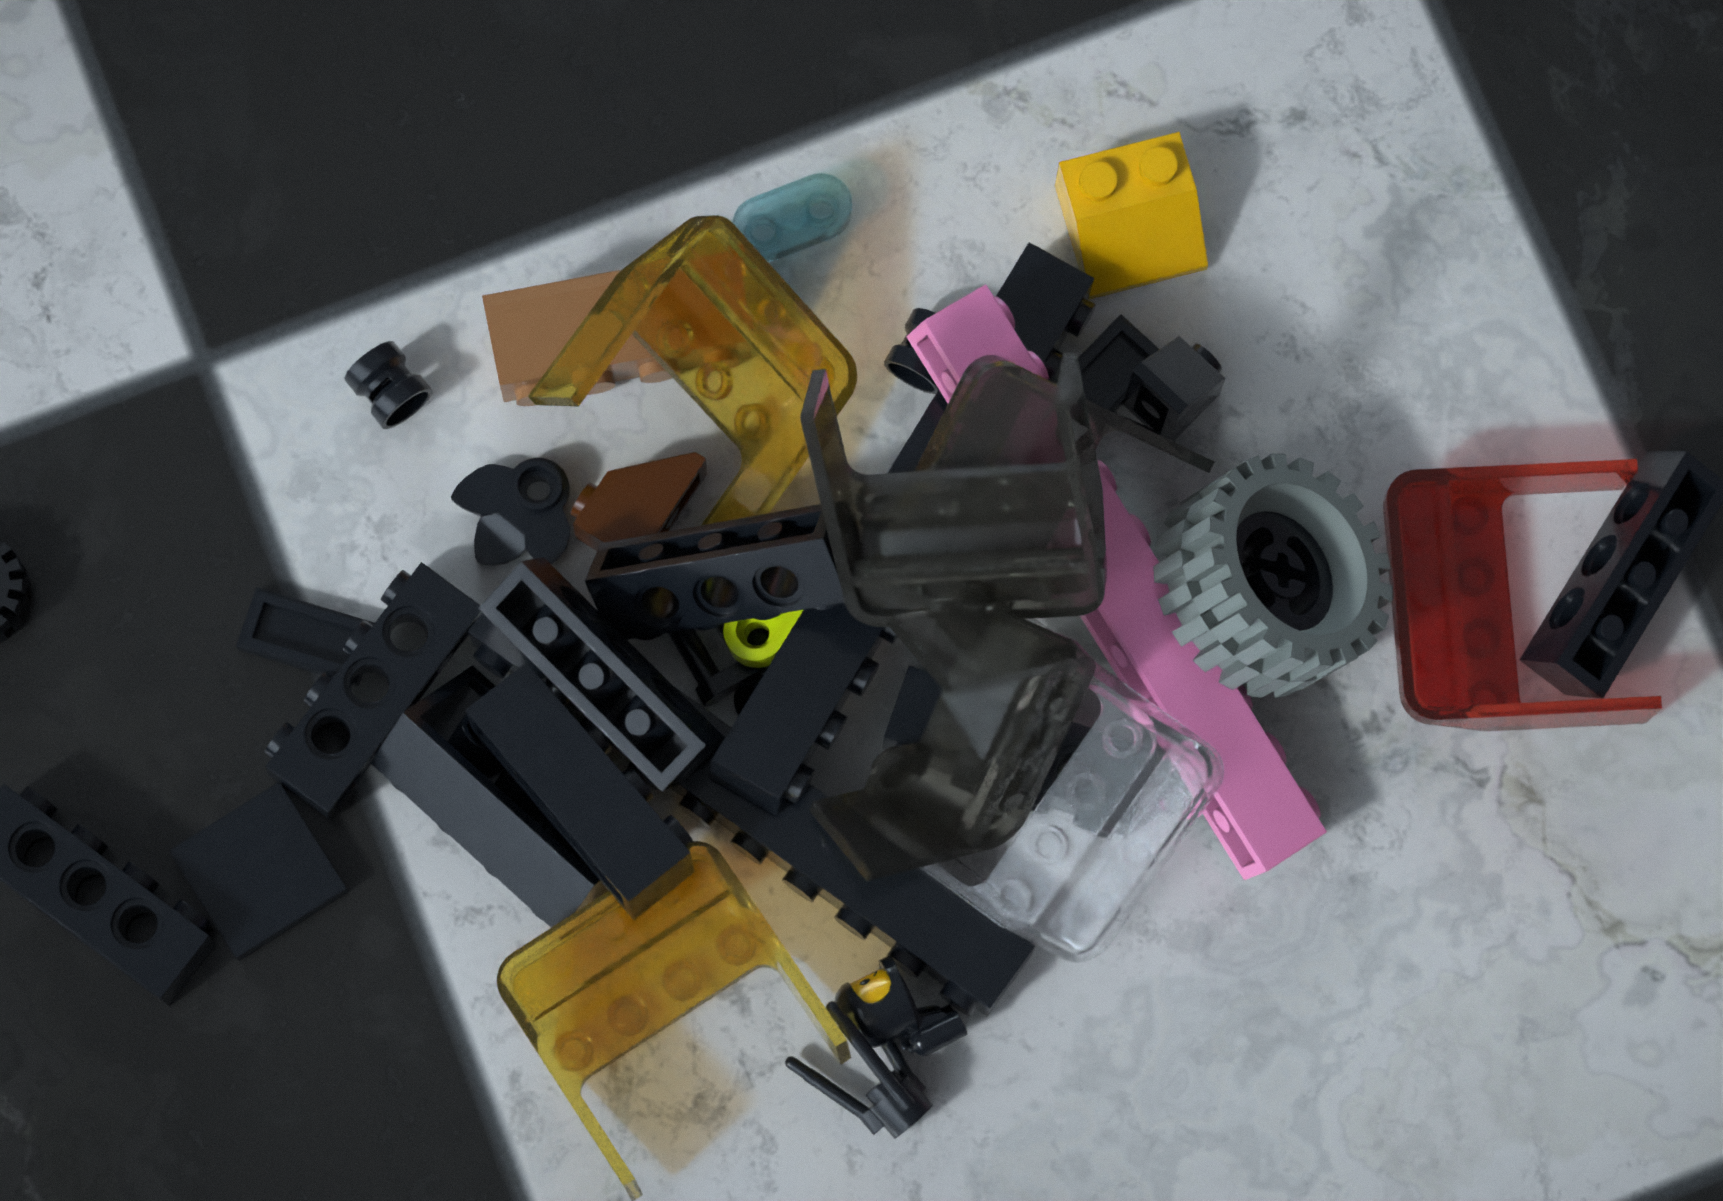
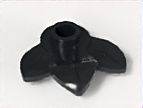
M531 458L521 462L514 469L497 464H487L466 476L456 486L451 495V500L457 506L481 517L477 523L474 538L475 558L480 565L496 566L507 564L519 558L526 550L533 559L544 557L552 565L562 556L568 546L571 529L563 509L569 500L570 485L564 470L552 460ZM538 481L547 483L551 488L549 495L543 500H533L528 497L527 490L532 483Z

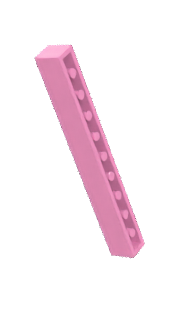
M985 284L925 319L906 337L1242 878L1247 880L1265 873L1327 832L1319 820L1321 817L1319 806L1309 791L1298 786L1285 765L1287 758L1283 747L1272 734L1263 730L1251 711L1253 707L1252 700L1247 695L1244 685L1232 690L1220 684L1219 679L1222 669L1215 666L1204 672L1193 662V659L1200 652L1197 646L1190 641L1181 647L1172 631L1182 625L1176 613L1163 615L1158 599L1168 594L1169 589L1168 584L1154 583L1153 566L1158 564L1159 561L1149 547L1151 540L1146 527L1138 517L1128 513L1116 494L1117 485L1113 474L1102 461L1095 460L1082 439L1083 430L1078 418L1070 408L1060 404L1048 384L1049 375L1044 363L1034 352L1027 351L1014 330L1015 320L1009 307L1002 299L994 297Z

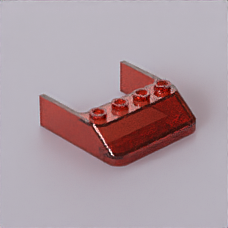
M1637 459L1416 469L1406 471L1394 479L1384 496L1383 514L1386 547L1391 566L1389 581L1390 585H1393V601L1391 604L1399 694L1403 708L1413 719L1428 725L1490 732L1646 724L1662 709L1661 696L1521 703L1519 696L1502 516L1503 502L1514 495L1623 490L1638 472Z

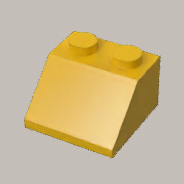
M1180 132L1059 162L1054 186L1078 268L1095 278L1088 300L1207 270L1208 261L1197 189Z

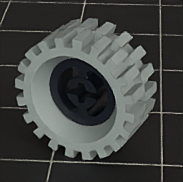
M1272 453L1260 460L1259 455L1250 458L1181 501V505L1172 510L1163 522L1169 529L1157 536L1154 551L1167 557L1153 566L1154 583L1168 584L1169 593L1158 599L1163 615L1176 613L1182 625L1172 631L1180 646L1182 647L1192 641L1200 650L1193 659V662L1204 672L1218 666L1222 669L1219 679L1220 684L1234 690L1247 682V695L1262 698L1271 692H1274L1275 698L1288 696L1299 689L1306 688L1369 651L1378 641L1373 635L1384 630L1389 619V615L1380 610V608L1393 601V585L1380 582V576L1391 570L1388 553L1375 554L1372 545L1373 541L1382 536L1374 521L1363 526L1356 515L1364 505L1354 493L1344 499L1340 497L1336 490L1341 480L1329 471L1314 478L1312 476L1313 462L1299 457L1287 465L1286 454Z

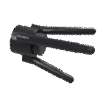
M831 1001L826 1005L827 1012L880 1081L865 1095L873 1105L870 1108L816 1070L808 1067L793 1056L786 1058L785 1065L811 1086L858 1117L873 1135L885 1127L893 1138L896 1139L933 1106L923 1094L926 1087L912 1072L895 1041L881 1046L894 1068L893 1071H890L852 1020L847 1017L836 1002Z

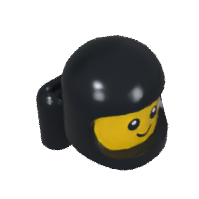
M891 955L878 960L879 970L850 984L846 982L835 995L834 1002L852 1020L872 1048L883 1046L901 1037L900 1042L903 1051H908L911 1054L916 1053L920 1056H928L968 1035L958 1012L954 1011L950 1004L941 1008L936 1004L916 1007L912 995Z

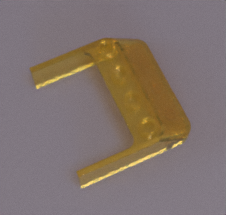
M719 215L695 216L688 219L624 267L615 276L527 397L535 405L579 407L632 334L738 447L741 453L742 463L740 470L701 524L706 525L771 512L852 396L857 383V368L848 350L729 219Z
M694 841L695 846L689 850L695 872L637 919L633 920L612 894L607 891L511 953L502 962L497 973V988L505 1005L631 1201L638 1199L643 1193L634 1176L582 1098V1087L590 1077L759 968H771L777 971L840 1065L852 1058L847 1039L725 858L714 846L701 841Z

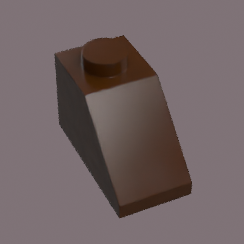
M697 452L607 471L598 486L591 482L585 486L572 507L571 515L576 517L573 523L576 539L597 551L600 543L670 531L707 475L706 458Z

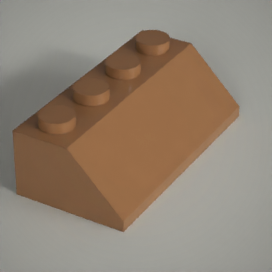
M734 249L482 295L503 401L516 400V404L519 406L540 405L551 401L554 398L553 393L578 389V392L583 395L599 394L613 389L616 386V381L640 377V381L643 383L662 382L674 378L678 374L677 370L701 365L704 371L726 370L739 364V358L749 357V336Z

